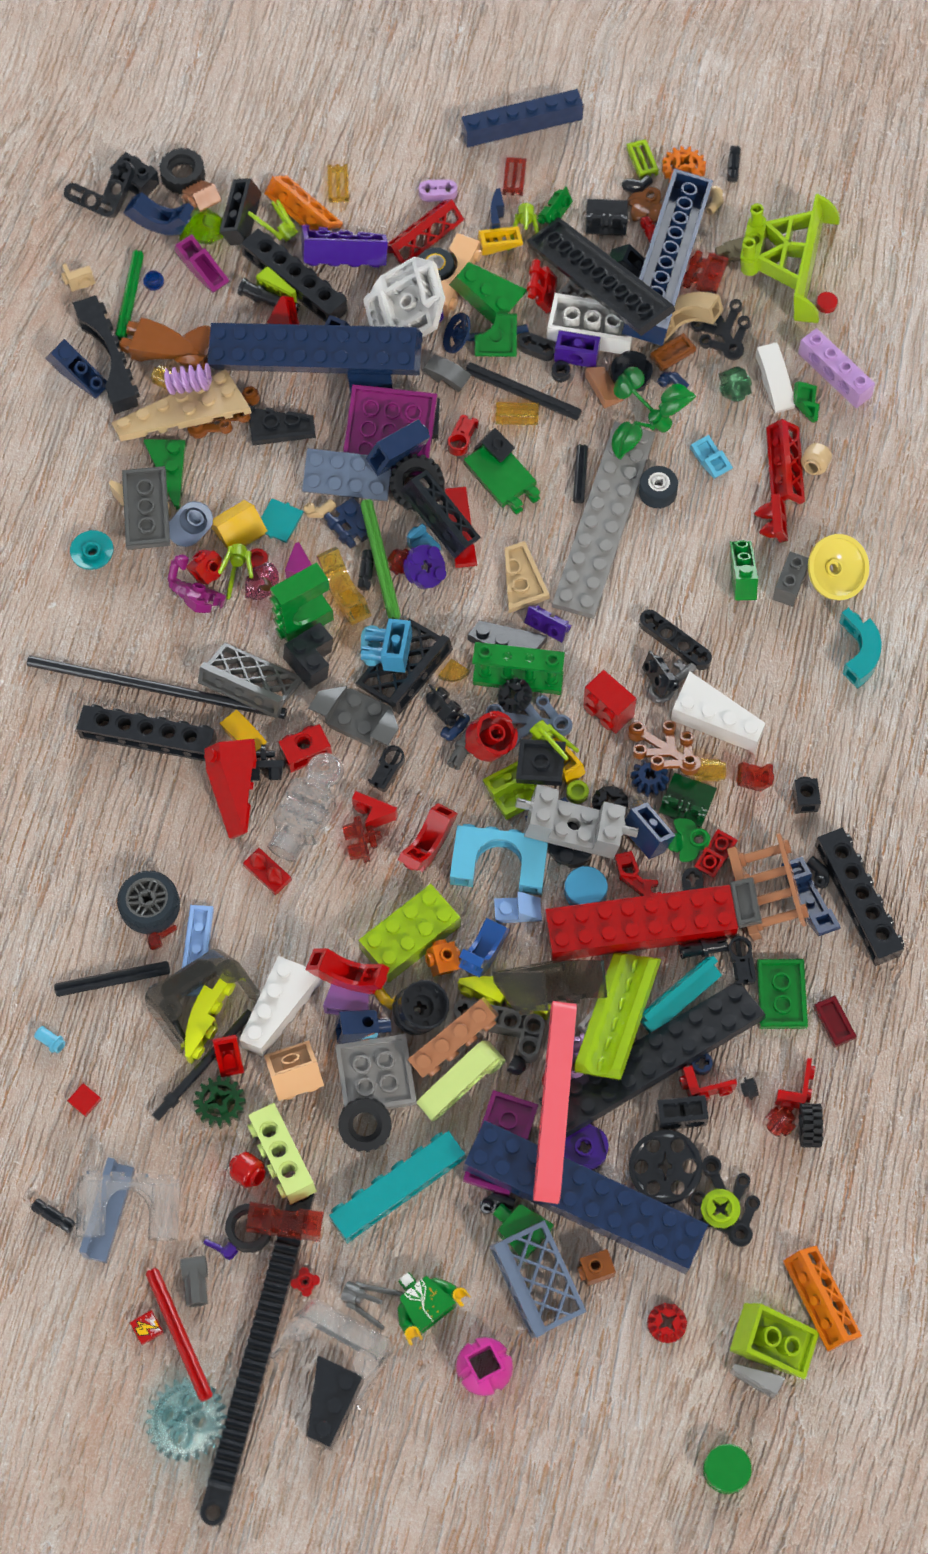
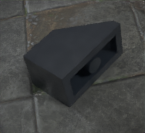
M630 244L611 249L609 256L639 278L645 258Z

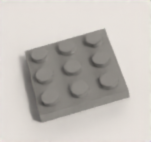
M406 1034L335 1045L344 1107L348 1102L358 1097L375 1098L380 1103L382 1102L386 1109L417 1105L411 1064L407 1060L409 1058Z

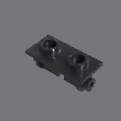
M649 651L642 669L661 696L664 697L667 690L675 691L679 688V680L675 678L672 672L668 673L670 669L662 657L654 656L652 651Z
M429 684L433 691L426 694V703L434 712H438L437 715L445 725L453 726L459 716L464 719L466 718L460 711L462 707L456 701L449 698L450 693L441 686L437 688Z

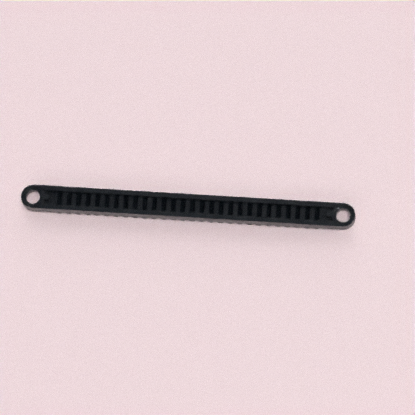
M315 1193L309 1195L306 1200H299L291 1205L287 1200L285 1211L282 1215L274 1250L269 1261V1268L266 1272L258 1307L255 1311L247 1346L244 1350L241 1367L239 1368L233 1396L230 1400V1406L200 1510L201 1519L209 1526H219L227 1517L291 1280L315 1199ZM213 1505L218 1506L221 1510V1514L216 1520H210L206 1515L208 1508Z

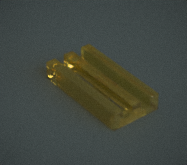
M331 164L327 165L329 202H349L348 164H344V166L335 164V167H332ZM340 172H344L345 197H341ZM332 173H336V197H333Z
M496 402V424L538 425L539 403ZM500 415L513 416V417H500ZM521 416H534V418H526Z

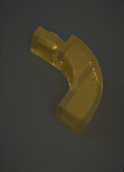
M335 546L316 555L321 569L329 579V591L347 621L354 625L371 617L372 615L365 597L353 584L339 549Z

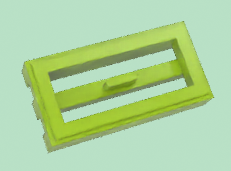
M646 139L628 143L626 149L639 180L646 175L650 177L651 174L659 175V169ZM641 145H642V147H643V149H644V151H645V154H646V156H647V158H648V161H649V163H650L651 169H649L648 166H647V163H646V161H645L644 155H643V153H642V151H641V149H640V146H641ZM633 147L635 148V150H636V152H637V155H638V157H639V160H640V162H641V164H642V167H643L644 171H642V169H641V166H640L639 161H638V159H637V157H636V154H635V152H634Z

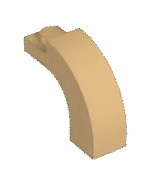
M692 292L678 296L674 307L675 311L672 314L663 345L666 344L674 331L685 323L701 321L714 324L723 311L720 295L709 292Z

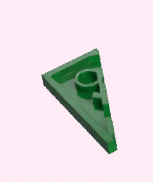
M144 439L145 447L151 456L154 466L166 467L167 493L176 510H180L186 441Z

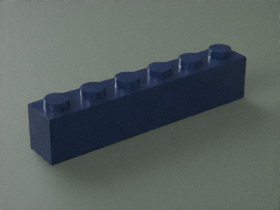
M578 89L462 116V135L468 148L583 120V102Z

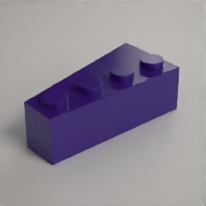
M302 225L303 262L310 266L328 264L329 266L337 267L340 264H347L351 267L369 265L373 268H379L387 264L388 241L386 234L359 231L357 235H353L352 232L343 229L334 233L325 227H319V230H309L308 225Z

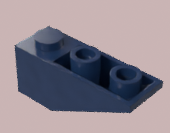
M65 339L45 358L61 375L96 399L106 389L107 380Z

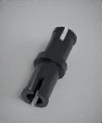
M726 937L711 940L703 938L699 939V942L679 944V953L682 954L680 957L681 959L695 956L708 957V954L727 952L728 943L725 942L727 939Z

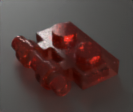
M697 250L694 256L690 258V266L688 271H685L682 286L688 289L695 282L697 283L696 290L717 294L729 263V258L709 252L707 259L702 258L703 253ZM697 268H703L701 274L696 272Z

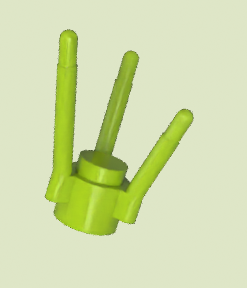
M276 200V203L275 201L271 202L283 222L277 227L279 232L248 211L247 214L274 234L279 241L284 239L285 242H288L298 234L296 226L290 220L280 200Z
M530 203L520 204L518 206V213L514 216L513 227L518 226L520 222L524 225V229L527 230L528 225L533 222L535 234L538 233L539 227L537 215L534 214V206ZM513 234L510 235L511 240H514Z
M242 544L228 546L227 554L218 571L219 574H222L228 561L232 564L226 595L227 600L231 598L237 567L242 566L246 562L249 577L251 579L254 577L251 551H248L247 547Z
M544 720L539 721L530 729V733L533 735L531 740L548 741L564 760H568V756L552 739L553 735L560 741L566 742V745L576 753L579 752L576 746L557 732L551 724L547 725Z

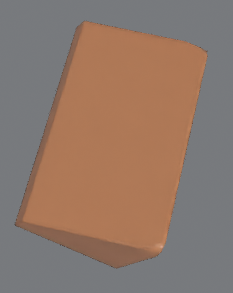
M589 367L586 369L585 377L604 409L623 401V399L615 396V384L605 367Z

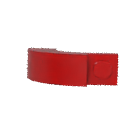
M439 803L430 808L416 839L400 853L398 861L404 863L403 865L410 870L425 871L444 844L458 813Z
M328 948L313 949L305 970L333 985L359 993L375 994L376 990H382L383 985L387 981V974L390 968L384 964L357 963L336 954Z

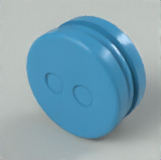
M582 866L574 869L565 881L564 894L566 901L570 906L605 901L608 889L607 880L603 873L594 867Z

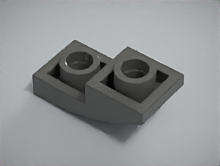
M435 354L422 369L438 383L443 380L457 392H460L472 375L454 362Z

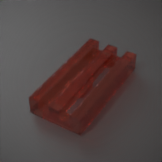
M506 157L503 195L511 193L512 196H515V193H518L519 196H523L526 158ZM510 163H514L512 186L508 187ZM518 163H522L520 185L517 188Z

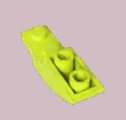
M226 970L213 989L205 985L203 986L191 1010L185 1037V1056L190 1064H193L195 1059L199 1060L205 1051L204 1045L208 1039L212 1040L216 1035L218 1024L213 1015H218L223 1006L222 1001L226 995L230 996L235 989L234 976Z
M471 976L460 978L458 981V990L467 998L472 999L475 997L480 1000L484 996L490 1005L500 1007L505 1001L512 1009H522L529 1013L538 1014L546 1021L550 1015L551 1005L534 998V987L524 983L491 976Z

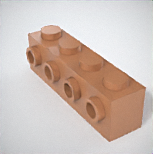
M483 996L407 1060L422 1078L427 1074L432 1077L442 1069L439 1066L440 1063L445 1059L450 1062L460 1054L458 1049L465 1044L468 1047L478 1039L476 1034L484 1029L487 1032L496 1024L494 1019L499 1014Z

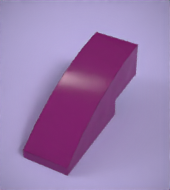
M192 234L175 245V253L209 291L214 293L230 282L206 248L203 249Z

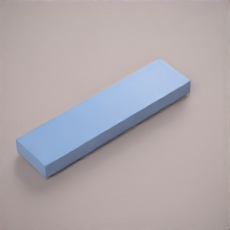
M190 905L179 986V995L198 997L205 984L214 913L213 906Z

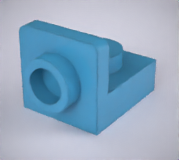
M423 523L409 531L407 545L410 549L426 544L436 546L441 550V545L426 532V526Z

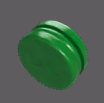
M722 1444L713 1448L707 1455L703 1465V1474L707 1484L714 1491L726 1495L742 1490L749 1482L752 1473V1465L748 1455L743 1449L733 1444Z

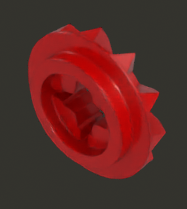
M664 1302L651 1310L647 1326L650 1334L657 1341L673 1343L681 1339L685 1334L687 1319L684 1311L676 1306V1304ZM662 1315L667 1319L676 1317L672 1322V1329L668 1326L659 1329L663 1323Z

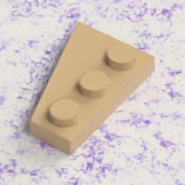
M523 541L506 547L505 567L509 613L548 600L550 595L526 542Z

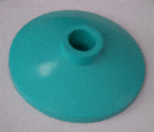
M89 530L79 534L70 546V555L73 562L78 567L86 570H95L105 566L111 560L114 552V546L110 537L97 530Z

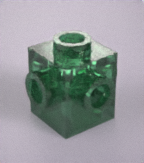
M736 366L718 374L721 382L719 388L723 397L733 402L744 400L745 396L752 394L750 388L752 382L745 369Z

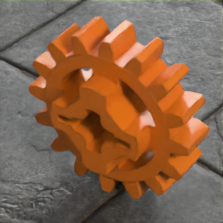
M683 146L680 147V150L674 147L672 153L667 152L666 158H663L662 161L664 179L670 178V183L674 169L701 177L705 176L706 161H703L704 155L698 156L699 150L693 152L690 146L687 150H684Z

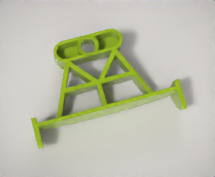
M816 194L812 211L767 221L763 216V205L759 203L753 204L750 209L751 217L747 223L740 254L742 273L747 276H753L760 271L794 289V321L819 323L818 310L807 299L823 223L838 225L840 223L838 210L827 198ZM808 228L805 243L792 241L793 231ZM767 237L776 247L763 253ZM788 257L802 258L798 275L786 269Z

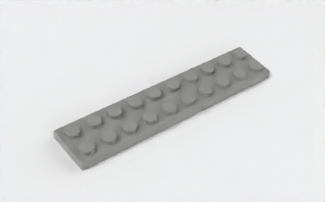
M614 422L552 603L553 608L592 619L595 618L656 433L642 429L643 435L639 443L619 460L612 449L613 434L622 424Z

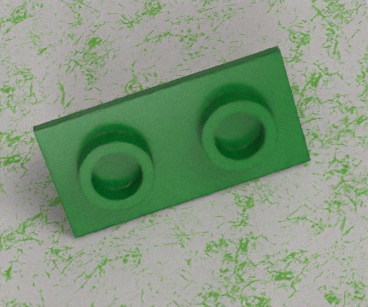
M567 186L563 190L555 191L547 203L548 206H545L538 214L537 221L540 224L548 223L549 225L558 217L562 218L570 207L573 200Z

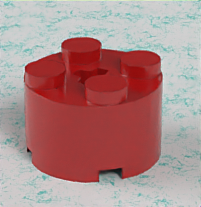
M491 711L471 722L465 734L466 750L477 759L486 762L495 761L510 752L515 747L518 739L517 729H514L511 723L512 719L503 712Z

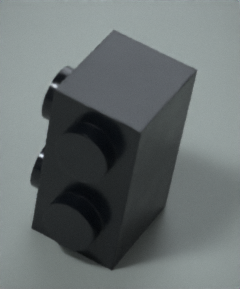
M127 152L110 167L112 174L114 166L119 160H126L133 164L135 174L128 190L135 195L143 192L148 197L160 184L158 172L153 166L144 164L137 156H132ZM122 167L121 171L123 173H127L128 169L126 167ZM117 177V180L124 183V179Z

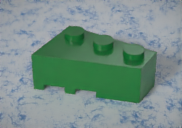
M470 262L465 265L449 284L492 324L495 321L496 313H509L527 292V289Z

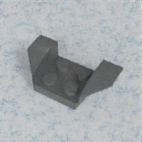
M347 686L319 691L308 709L323 715L325 723L329 728L369 747L374 744L375 740L389 746L399 729L390 706L352 688L347 689Z

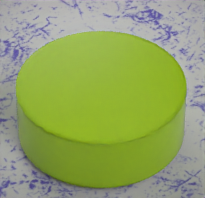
M581 780L570 782L566 788V797L574 804L585 802L589 796V788Z

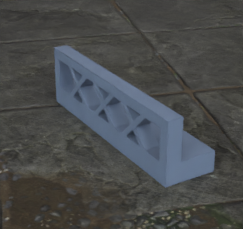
M107 1158L79 1250L83 1258L103 1263L108 1262L135 1172L134 1167L118 1164L113 1158Z

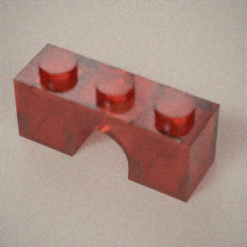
M250 1202L246 1232L320 1242L324 1212L306 1209L285 1211L275 1208V1205Z

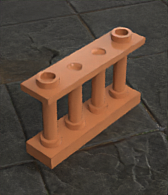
M781 833L776 834L778 845L747 854H744V852L740 853L736 846L727 849L735 881L753 877L756 884L784 875L788 877L789 888L757 896L760 906L793 896L796 909L762 918L761 924L748 926V932L753 941L762 939L761 931L764 930V927L799 918L802 926H807L808 909L806 904H801L788 855L792 853L788 839H783ZM777 854L782 855L784 866L754 875L745 874L744 866H747V863Z

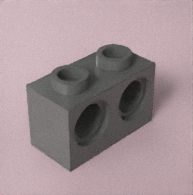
M789 552L776 584L772 600L794 606L808 570V557Z

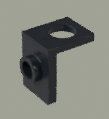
M496 428L487 433L474 447L477 450L483 445L500 463L515 449Z

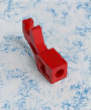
M632 851L615 855L614 861L620 881H623L640 896L662 894L661 891L657 893L651 891L653 887H658V880L643 879L639 876V868ZM632 867V873H624V870H622Z

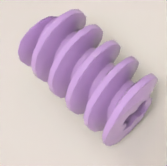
M208 363L205 364V370H202L200 364H197L196 371H194L192 365H189L188 372L185 371L183 366L180 367V373L177 372L175 367H172L171 374H169L167 368L165 369V384L171 395H175L176 392L183 394L185 390L187 393H191L193 389L199 392L201 388L204 391H208L212 378Z

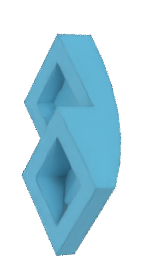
M709 435L690 445L689 448L697 460L714 479L733 469L724 452L717 449Z

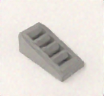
M734 1364L730 1371L731 1375L770 1398H775L785 1380L782 1376L739 1364Z

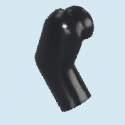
M649 175L644 176L640 181L625 179L622 182V188L630 193L643 192L653 183V180Z
M494 1192L481 1200L480 1210L484 1214H489L502 1203L508 1209L513 1210L516 1198Z

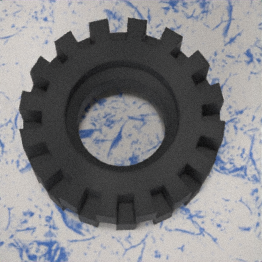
M800 1104L798 1127L799 1141L802 1148L822 1147L824 1129L821 1104Z

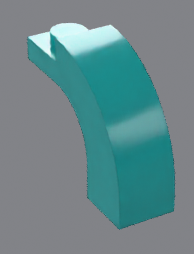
M848 607L841 613L839 623L855 638L859 645V653L845 664L842 674L858 689L873 675L881 655L882 641L879 630L872 619L869 618L863 623L860 615Z

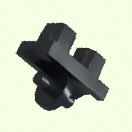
M261 744V751H256V758H261V761L256 762V769L252 768L251 781H260V769L269 768V780L282 779L283 768H286L285 761L267 760V758L275 757V751H267L266 744Z

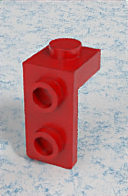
M807 1057L804 1065L801 1093L778 1089L774 1105H779L783 1110L792 1111L794 1108L799 1109L800 1104L810 1103L812 1089H809L808 1085L809 1080H813L815 1074V1066L811 1065L812 1058Z
M693 1066L684 1067L682 1076H679L680 1086L682 1090H686L688 1097L705 1095L706 1100H708L710 1096L716 1094L727 1096L732 1094L737 1086L736 1079L699 1088Z

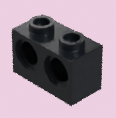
M706 1096L657 1100L658 1130L707 1126L709 1117Z

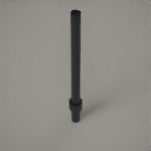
M247 1009L222 1037L237 1035L247 1024L252 1012ZM214 1046L172 1093L169 1092L163 1098L164 1102L152 1114L154 1119L159 1121L170 1108L173 1109L180 1102L179 1098L216 1058Z

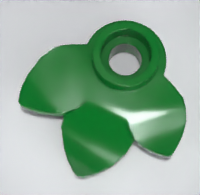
M674 819L677 833H674L676 836L668 849L673 852H680V862H691L697 858L700 851L709 846L710 835L705 829L697 828L696 824L690 819ZM696 837H701L703 842L696 843L694 840Z

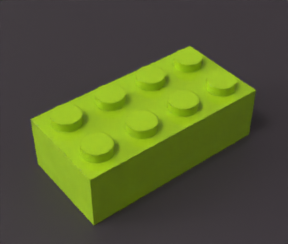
M429 884L358 940L359 948L372 964H384L390 968L387 974V982L390 983L426 954V950L433 946L432 942L446 939L460 928L461 917L435 887Z

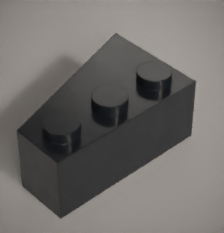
M319 1355L317 1356L307 1437L310 1441L332 1451L361 1390L364 1378Z

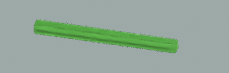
M365 499L362 500L360 506L388 619H399L401 614L373 501Z

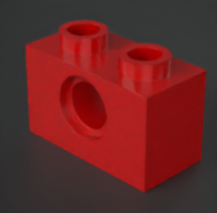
M320 724L315 726L309 725L301 732L286 735L282 740L278 741L280 751L291 773L332 755L331 746ZM302 744L310 745L306 749L299 748Z

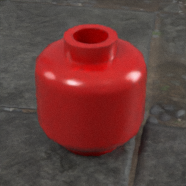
M243 1152L235 1155L230 1161V1177L242 1186L251 1188L258 1186L264 1180L266 1175L264 1162L253 1154Z

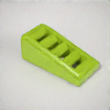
M266 267L257 274L258 286L260 284L264 285L266 290L279 296L294 297V301L297 303L296 291L271 268Z

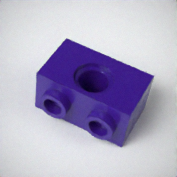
M559 330L555 345L554 362L565 361L571 365L596 367L600 350V337Z

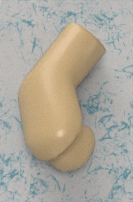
M717 185L711 187V194L709 196L712 197V201L705 207V211L709 215H713L724 203L723 190Z
M329 499L320 507H315L314 503L309 502L304 505L303 510L309 518H323L326 513L332 512L337 506L332 499Z

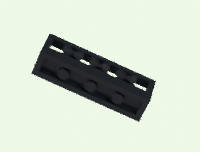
M427 470L412 478L400 490L454 559L481 539L480 535ZM424 478L429 484V488L424 487L420 480ZM435 497L440 498L443 505L438 504L435 501ZM449 514L454 515V517L457 519V523L451 521V519L449 518ZM462 531L467 532L472 539L468 541L462 534Z

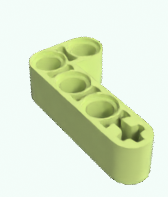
M485 1040L479 1042L419 1098L417 1105L432 1122L436 1121L486 1074L496 1072L505 1063L506 1059L491 1042Z

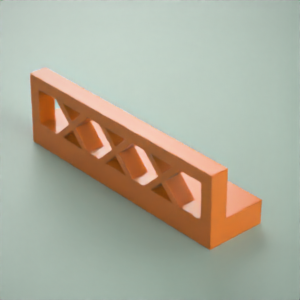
M272 176L264 194L272 201H275V203L276 200H280L287 214L301 226L308 225L309 230H319V227L328 228L329 231L341 228L343 223L289 176Z
M817 1245L799 1250L783 1260L827 1352L862 1337ZM808 1254H812L816 1265L812 1263ZM821 1278L825 1281L827 1288L823 1285ZM832 1301L836 1303L838 1310L834 1308ZM844 1324L847 1325L851 1335L847 1334Z

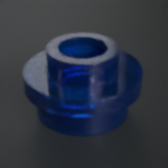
M155 270L147 272L143 279L144 286L151 291L161 289L164 285L163 275Z

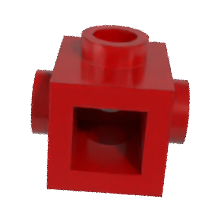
M200 550L194 554L193 560L187 565L186 569L198 583L209 585L211 581H215L221 576L218 571L222 564V557L214 550Z

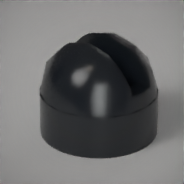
M515 1054L506 1071L514 1075L522 1074L526 1070L525 1060Z

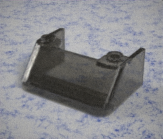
M212 949L150 988L145 994L146 1007L179 1054L184 1052L185 1041L172 1023L179 1019L182 1014V1004L179 1001L181 998L217 975L226 983L237 981L254 1006L260 996V991L240 963L222 950Z
M604 959L545 961L492 972L493 982L513 1010L519 1011V1015L534 1014L533 1011H547L548 1003H552V1001L580 1004V999L607 998Z

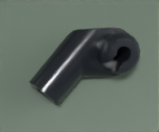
M812 856L806 864L815 872L814 884L818 888H826L829 884V869Z

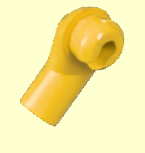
M383 987L382 990H376L374 996L377 1000L392 1011V1004L396 996L391 998Z

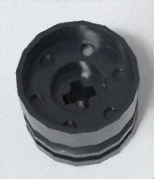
M419 980L411 983L395 997L392 1004V1017L395 1024L403 1032L410 1035H423L430 1032L446 1019L449 1012V999L445 990L439 984L430 980ZM415 1006L416 1008L421 1009L420 1013L418 1011H414Z

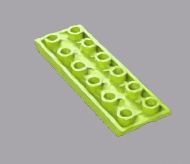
M619 952L613 954L575 1062L576 1073L621 1080L661 962L660 958Z

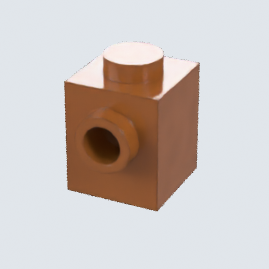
M608 1249L580 1258V1266L576 1267L580 1280H585L587 1287L613 1278L616 1275Z

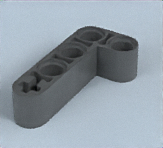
M458 1001L454 1006V1020L463 1013V1010H467L474 1005L476 1001ZM491 1005L499 1015L494 1019L496 1024L487 1032L520 1038L518 1055L526 1063L535 1062L539 1057L544 1035L543 1018L538 1014ZM507 1019H514L517 1024L509 1027L504 1022ZM535 1023L540 1026V1029L538 1031H530L528 1026ZM525 1046H532L535 1048V1052L527 1054L523 1051V1048Z

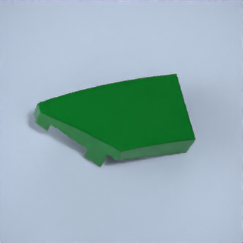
M798 381L794 383V404L811 422L815 423L818 421L819 404L815 403L817 386Z

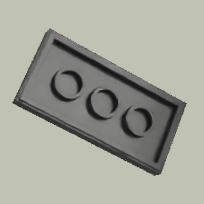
M166 467L122 470L126 549L134 550L171 546Z

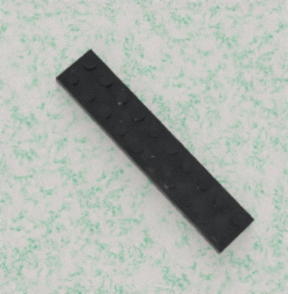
M560 217L527 240L531 249L640 336L644 335L675 311L672 303Z
M733 983L635 1041L621 1080L588 1074L571 1079L565 1138L766 1019L764 1011L742 984ZM542 1097L539 1098V1102H540L541 1106H542Z

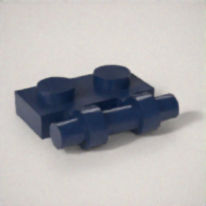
M353 497L335 508L338 517H334L330 512L324 515L323 518L327 521V526L332 531L334 530L339 535L338 539L350 549L356 545V542L353 540L355 537L361 542L368 539L361 506ZM345 523L350 530H345L341 525Z

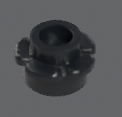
M744 1077V1083L740 1084L744 1097L749 1096V1099L753 1100V1097L759 1096L757 1084L754 1077L749 1079Z

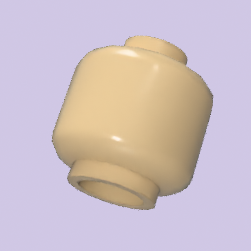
M812 443L806 448L801 458V465L807 473L821 475L827 470L832 460V453L827 446L820 443Z

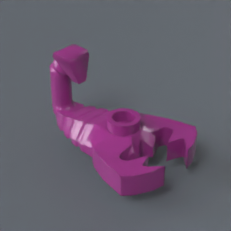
M184 554L175 556L171 560L168 573L169 588L184 599L185 604L194 612L210 613L212 606H219V610L222 609L225 604L226 595L206 588L201 583L192 584L177 578L179 567L181 570H186L189 557Z

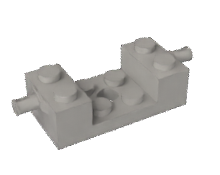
M538 784L531 797V801L517 798L516 808L529 810L524 837L613 859L620 846L622 835L636 838L638 834V828L625 825V806L605 801L600 810L558 800V789ZM573 822L578 825L579 829L572 830L568 827L567 823Z

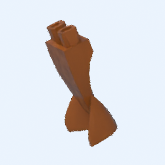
M141 317L139 322H128L126 331L133 338L123 337L120 342V349L130 354L131 360L139 362L173 359L187 369L189 365H192L194 371H196L197 364H200L202 370H205V364L208 363L211 326H199L182 336L163 324Z

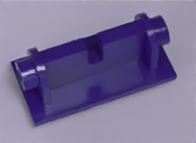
M539 605L529 606L524 623L562 643L565 634L572 627L569 621H565L556 615L552 618V613L540 608Z

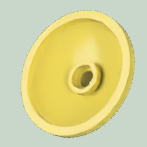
M834 534L822 538L816 543L809 555L808 574L814 588L828 599L846 600L854 597L863 589L869 576V560L866 551L857 540L848 535ZM830 565L834 568L833 572L830 571Z

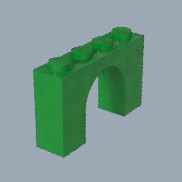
M317 562L270 588L272 597L269 600L273 606L271 610L275 616L273 618L274 623L277 626L275 630L281 640L285 639L286 642H289L318 623L324 626L334 620L333 609L322 595L330 590L329 579Z

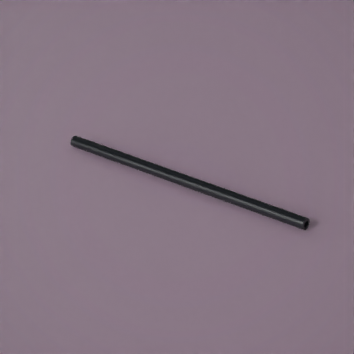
M30 655L27 659V666L270 716L224 695ZM282 708L281 714L277 718L285 719L287 708Z

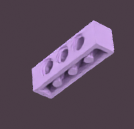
M817 328L801 339L798 354L856 409L872 397L875 383Z

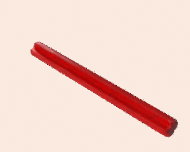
M152 1268L146 1272L148 1282L196 1394L202 1402L212 1398L213 1393L161 1273L157 1268Z

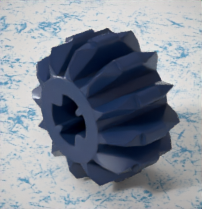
M644 759L641 760V765H634V771L630 774V778L633 779L631 786L638 787V794L644 791L647 798L651 792L656 797L659 791H665V784L669 782V777L666 776L668 774L667 769L655 771L651 769L650 762L647 763Z

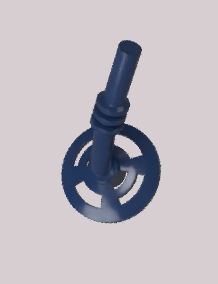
M459 312L448 322L443 336V346L446 352L451 354L458 352L466 341H475V334L483 333H469L470 318L467 314ZM527 324L517 326V334L529 332ZM451 337L453 338V342L455 343L453 346H451L450 343Z

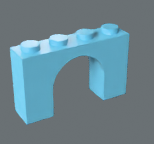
M472 824L457 825L450 872V885L473 887L476 864L479 857L491 848L502 847L513 851L521 862L519 892L542 896L548 842L524 837L525 833L516 829L502 831L496 827L477 828Z

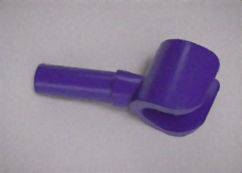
M208 1239L204 1240V1245L217 1250L227 1260L233 1259L238 1253L236 1247L230 1242L222 1247Z

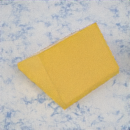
M246 500L239 502L213 518L211 526L227 550L228 546L233 544L247 546L264 536L267 532L255 506Z

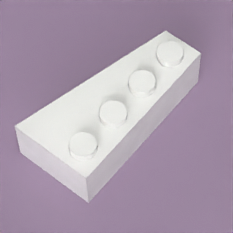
M689 672L671 716L672 721L754 753L765 727V722L691 672Z
M278 956L239 1039L241 1047L264 1057L282 1034L284 1028L289 1022L291 1023L296 1013L303 1004L307 1003L311 998V994L322 984L323 980L306 971L305 966Z

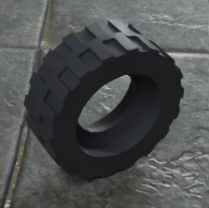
M189 148L173 149L162 157L159 170L162 183L167 190L183 194L182 189L189 188L190 185L193 186V183L196 184L200 180L205 181L204 162L196 151H192ZM186 164L192 167V173L187 177L178 178L172 173L173 168L178 165Z
M358 1097L348 1102L342 1109L338 1126L342 1140L348 1147L354 1148L359 1152H370V1150L379 1149L381 1145L383 1146L386 1143L387 1138L390 1136L392 1123L390 1113L382 1102L380 1103L375 1098ZM363 1112L372 1114L377 1121L376 1130L369 1136H361L353 1128L355 1117Z

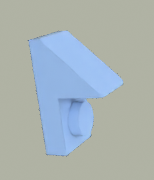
M517 892L516 898L494 899L495 922L542 921L541 899L539 897Z

